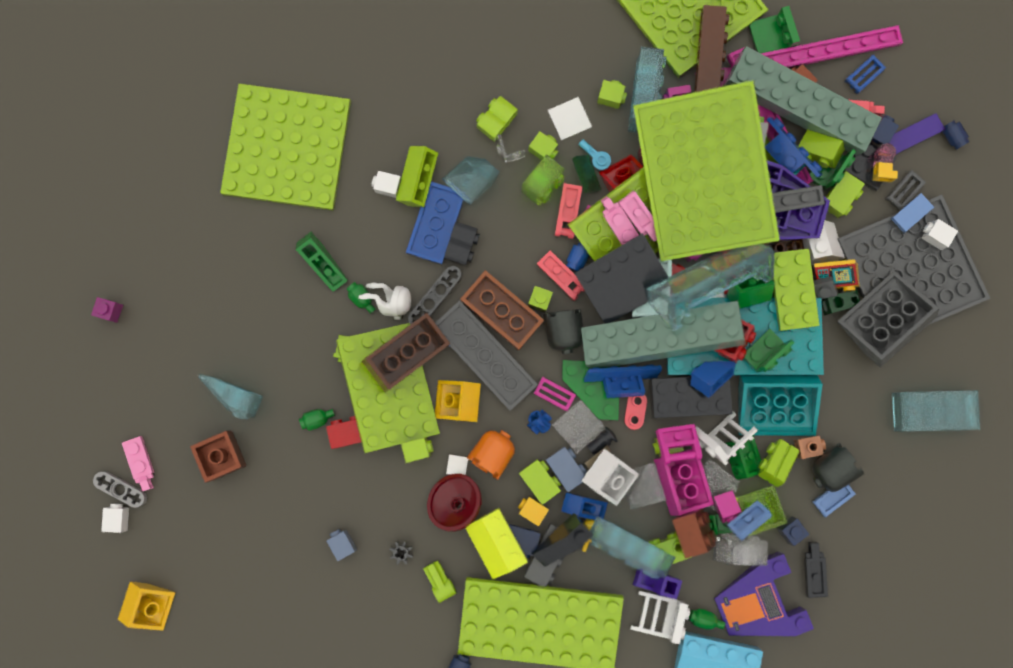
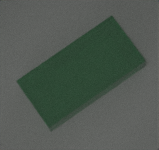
M580 155L572 158L585 194L602 190L589 155Z

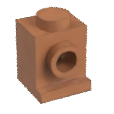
M820 436L793 440L795 448L800 451L797 459L824 455L823 450H826L825 441ZM812 443L814 444L813 451L810 450V444Z

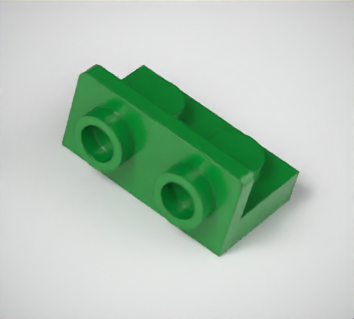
M755 439L746 441L744 443L745 447L743 449L739 448L735 452L737 455L729 458L732 473L736 480L758 475L761 470L758 468L761 458ZM733 441L725 443L730 448L735 445Z

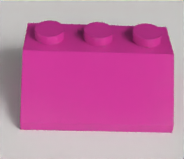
M661 457L654 459L670 516H680L714 505L701 459L674 461L667 465L662 464Z

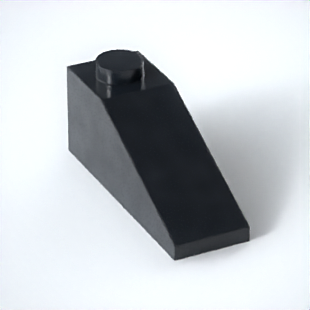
M573 513L531 554L542 565L547 566L580 549L593 536V533L587 524Z

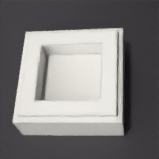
M449 454L446 474L466 475L467 457Z

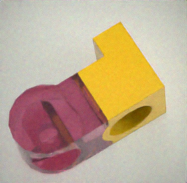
M883 144L875 151L872 181L893 182L897 179L898 171H892L893 158L896 155V148L892 144Z

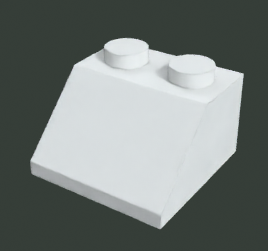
M824 221L820 238L802 239L804 249H809L811 265L845 258L833 222Z

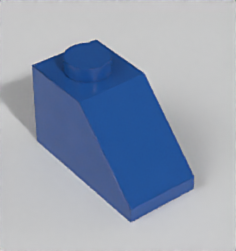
M733 361L704 362L700 367H695L691 372L690 385L710 398L734 375L736 363Z
M566 492L561 511L571 515L575 513L578 517L603 521L608 502Z

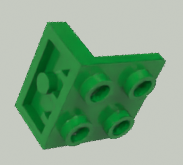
M789 6L782 7L777 15L756 20L749 25L756 51L760 54L795 47L800 42Z
M852 149L845 156L842 155L835 169L822 167L821 173L823 175L821 177H816L810 171L812 183L817 186L822 185L823 190L828 189L830 186L833 188L836 183L843 179L845 175L843 173L847 167L849 168L854 162L855 157L853 155L856 150Z
M768 329L747 349L744 360L757 373L770 371L778 364L777 359L782 356L785 357L792 351L791 346L794 344V341L783 342L771 329Z

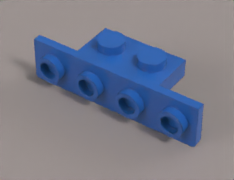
M769 117L767 121L779 133L765 146V149L778 164L784 166L793 174L806 164L816 177H821L823 175L821 173L822 167L816 161L812 162L808 158L809 152L803 146L799 147L795 143L797 141L795 136L791 132L786 133L783 129L784 124L778 118Z
M653 364L639 367L631 365L620 368L613 366L601 369L594 367L587 371L584 382L603 381L607 398L644 396L645 388L642 379L657 378L662 371L661 365L654 366Z

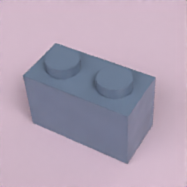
M563 447L545 460L566 491L570 492L582 483V479L587 471L582 464L577 465L574 460L576 455L571 448L566 449V447Z

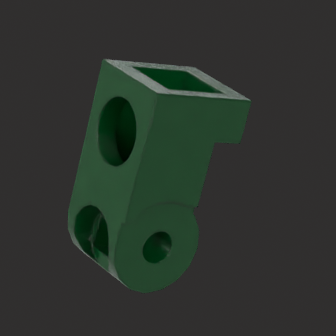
M858 291L844 292L838 294V296L822 299L824 316L853 308L860 302Z

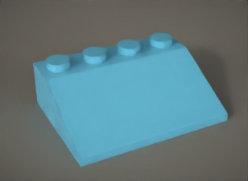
M685 631L684 639L680 640L674 668H760L763 651L757 646Z

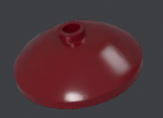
M450 474L440 479L430 491L427 500V512L432 523L441 530L448 532L459 531L469 526L475 520L481 508L482 497L480 488L473 479L464 474Z

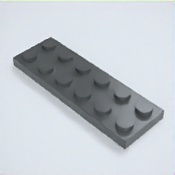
M460 300L435 322L450 342L449 346L509 411L538 386L533 378Z

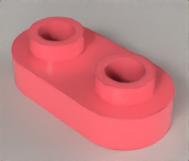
M645 394L644 396L627 398L624 423L629 429H639L644 423L647 406ZM636 397L641 399V403L639 405L635 404L634 399ZM633 416L637 417L638 422L636 424H633L631 422V418Z

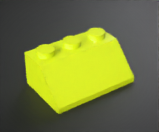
M500 508L480 517L465 528L492 579L507 574L528 563Z

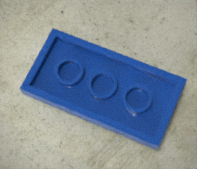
M435 182L430 183L425 206L420 208L406 254L437 264H443L445 252L466 192Z

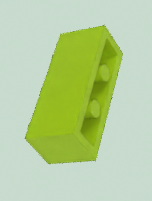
M426 146L409 147L396 201L407 206H425L438 152Z

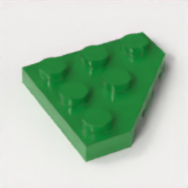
M563 360L562 380L565 384L569 386L598 420H618L619 397L607 398L603 381L584 382V377L589 370L585 361Z

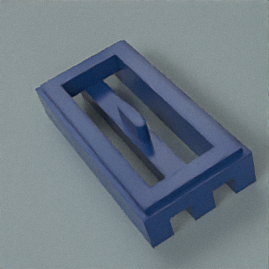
M872 55L845 82L849 83L850 88H854L856 90L855 93L858 94L886 67ZM873 61L874 64L854 82L852 78ZM878 66L880 69L859 87L857 84Z

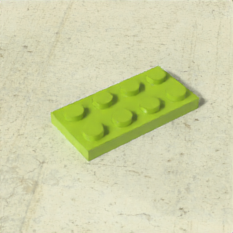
M809 249L770 253L769 262L772 280L775 283L773 291L779 331L820 326Z

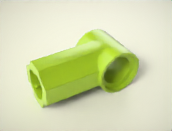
M438 560L423 568L432 585L431 588L434 596L439 603L457 594L453 583L447 578Z

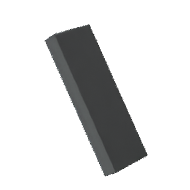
M822 185L772 193L775 213L825 205Z

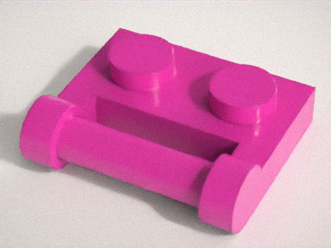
M695 424L662 428L655 431L663 465L680 460L702 459V451ZM685 446L692 447V451L674 454L669 453V449Z

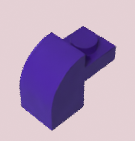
M638 566L632 585L677 600L682 580L654 569Z

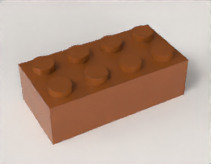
M486 270L460 299L466 307L518 351L544 322V319Z

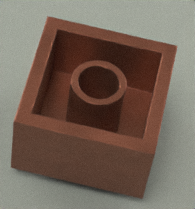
M224 431L190 446L205 483L212 482L247 466L232 431Z
M703 508L677 516L672 520L685 559L707 553L716 545L717 538L715 532L711 531L709 526L710 517Z

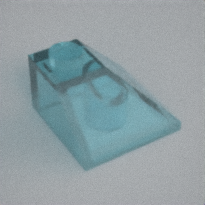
M467 156L442 180L471 205L494 184L500 172L486 159Z

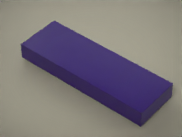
M937 113L895 133L888 147L894 156L944 131L945 128Z

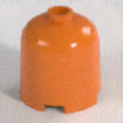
M490 430L481 437L466 459L471 460L473 465L486 474L490 472L493 475L492 477L498 480L513 457L515 446L509 440L511 436L503 430L500 433Z

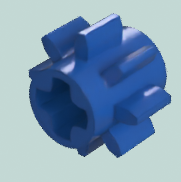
M543 409L540 412L534 411L528 417L530 423L527 426L535 434L539 432L545 433L551 427L549 421L552 418Z

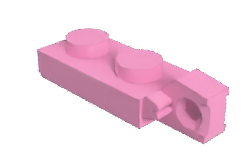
M635 191L630 192L618 204L622 207L640 234L643 233L644 236L648 235L651 241L655 242L657 238L653 216Z
M607 196L600 200L606 209L603 211V217L621 245L639 236L618 202L613 204Z
M139 436L123 442L122 446L136 484L140 483L142 491L154 488L151 482V478L154 477V469L143 437Z

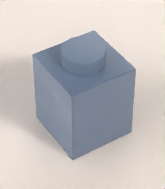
M338 529L329 534L331 538L327 540V543L337 561L357 550L347 530L341 532Z

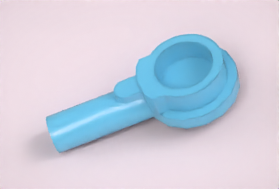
M584 139L578 144L592 157V163L596 169L605 170L610 166L611 158L608 153L603 151L597 152Z

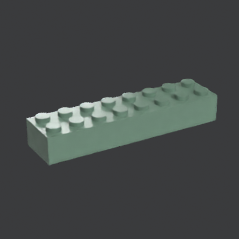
M747 46L740 52L724 86L754 81L758 105L806 130L843 140L845 150L848 152L852 149L856 150L855 156L866 152L882 117Z
M738 301L581 328L585 364L589 369L599 367L600 369L746 345Z

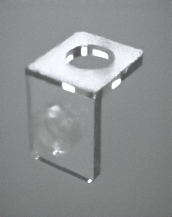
M497 135L499 144H496L499 156H503L505 163L525 157V150L506 155L501 135Z

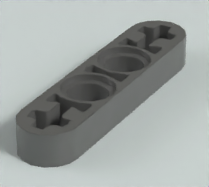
M450 266L442 273L408 316L410 324L414 321L413 315L418 316L421 313L418 310L419 307L431 317L461 280L462 274L458 267ZM456 270L457 278H452L449 281V283L452 284L451 287H449V285L445 281H442V279L445 278L446 280H448V278L450 277L449 271L454 272ZM440 284L445 285L447 288L443 295L436 293V287ZM427 299L434 301V307L430 310L424 308V302Z

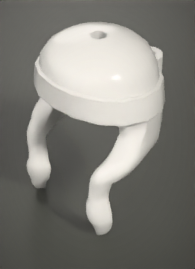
M384 283L366 284L367 288H383L387 302H384L377 294L364 293L358 297L359 299H375L380 313L384 316H392L394 320H401L402 315L406 314L411 307V294L409 289L404 286H396L393 291Z

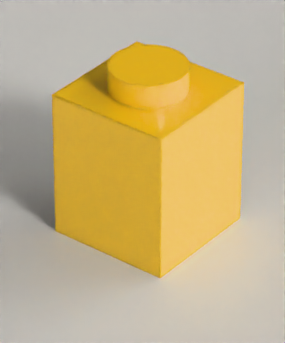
M530 496L527 500L523 498L517 507L520 509L519 514L537 526L541 524L549 511L547 507Z

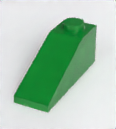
M312 231L296 243V251L332 292L348 281L324 245Z

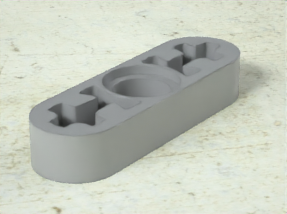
M98 472L93 478V484L96 488L131 507H141L147 502V494L110 472ZM106 476V481H108L109 483H114L112 485H109L107 483L101 485L102 481L100 480V477ZM118 484H122L125 487V492L122 495L116 493L115 489ZM129 493L132 495L139 494V499H141V502L139 501L135 503V498L128 496Z

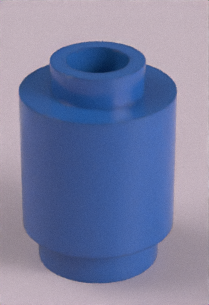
M578 243V245L573 244L566 260V266L574 271L584 268L589 257L581 243Z

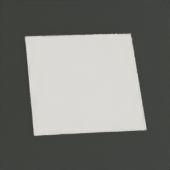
M579 97L548 110L561 140L592 127Z

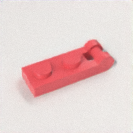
M563 184L555 236L560 237V235H564L570 239L574 238L572 230L570 228H562V224L570 223L577 218L582 186Z
M549 251L536 264L574 302L578 299V295L585 291L577 276L552 251ZM572 282L576 284L573 290L568 287Z

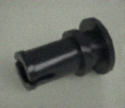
M607 426L605 427L606 432H601L598 438L587 445L594 455L606 445L610 446L613 440L616 443L618 442L616 435Z

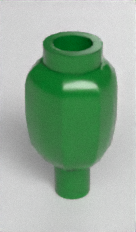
M354 282L346 289L349 299L358 308L366 309L370 314L376 309L371 304L372 299L358 298L359 295L369 293L362 284Z
M314 409L305 412L302 418H299L302 430L307 429L310 431L325 425L328 418L335 415L333 409L328 411Z
M704 609L690 611L688 620L698 628L712 630L714 628L724 629L725 622L718 620L717 616L712 612Z

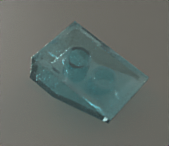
M199 374L198 378L227 410L233 412L232 416L247 420L249 417L256 416L263 398L262 395L218 378Z

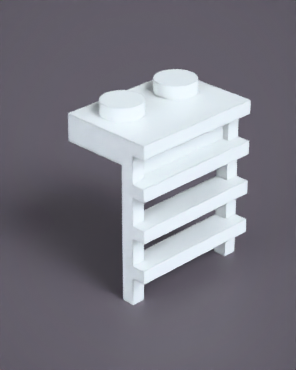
M733 411L708 435L698 427H695L700 447H704L711 457H716L724 465L728 463L727 460L731 456L735 457L737 455L735 452L739 448L743 449L745 447L744 443L746 441L753 440L752 436L758 431L753 427L747 432L732 419L736 416V413ZM729 424L744 436L739 440L724 429V427ZM720 431L733 441L735 445L730 448L715 435Z
M639 590L638 595L645 596L638 626L631 625L630 629L668 638L672 643L680 644V640L684 639L686 628L683 627L684 622L688 620L690 614L688 604L683 600H675ZM654 598L656 603L650 629H646L643 626L649 599ZM661 600L667 601V607L661 632L655 631Z

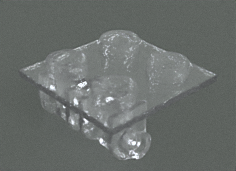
M581 399L552 424L576 453H579L605 430L603 423L596 418Z
M709 458L704 464L703 469L712 499H714V496L731 490L735 493L739 488L740 482ZM714 505L709 506L712 510H714L717 513V510Z
M655 463L633 468L634 471L639 473V476L626 492L630 509L667 501Z

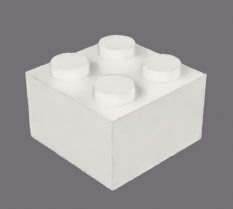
M604 449L586 473L582 482L617 506L637 479L639 473Z

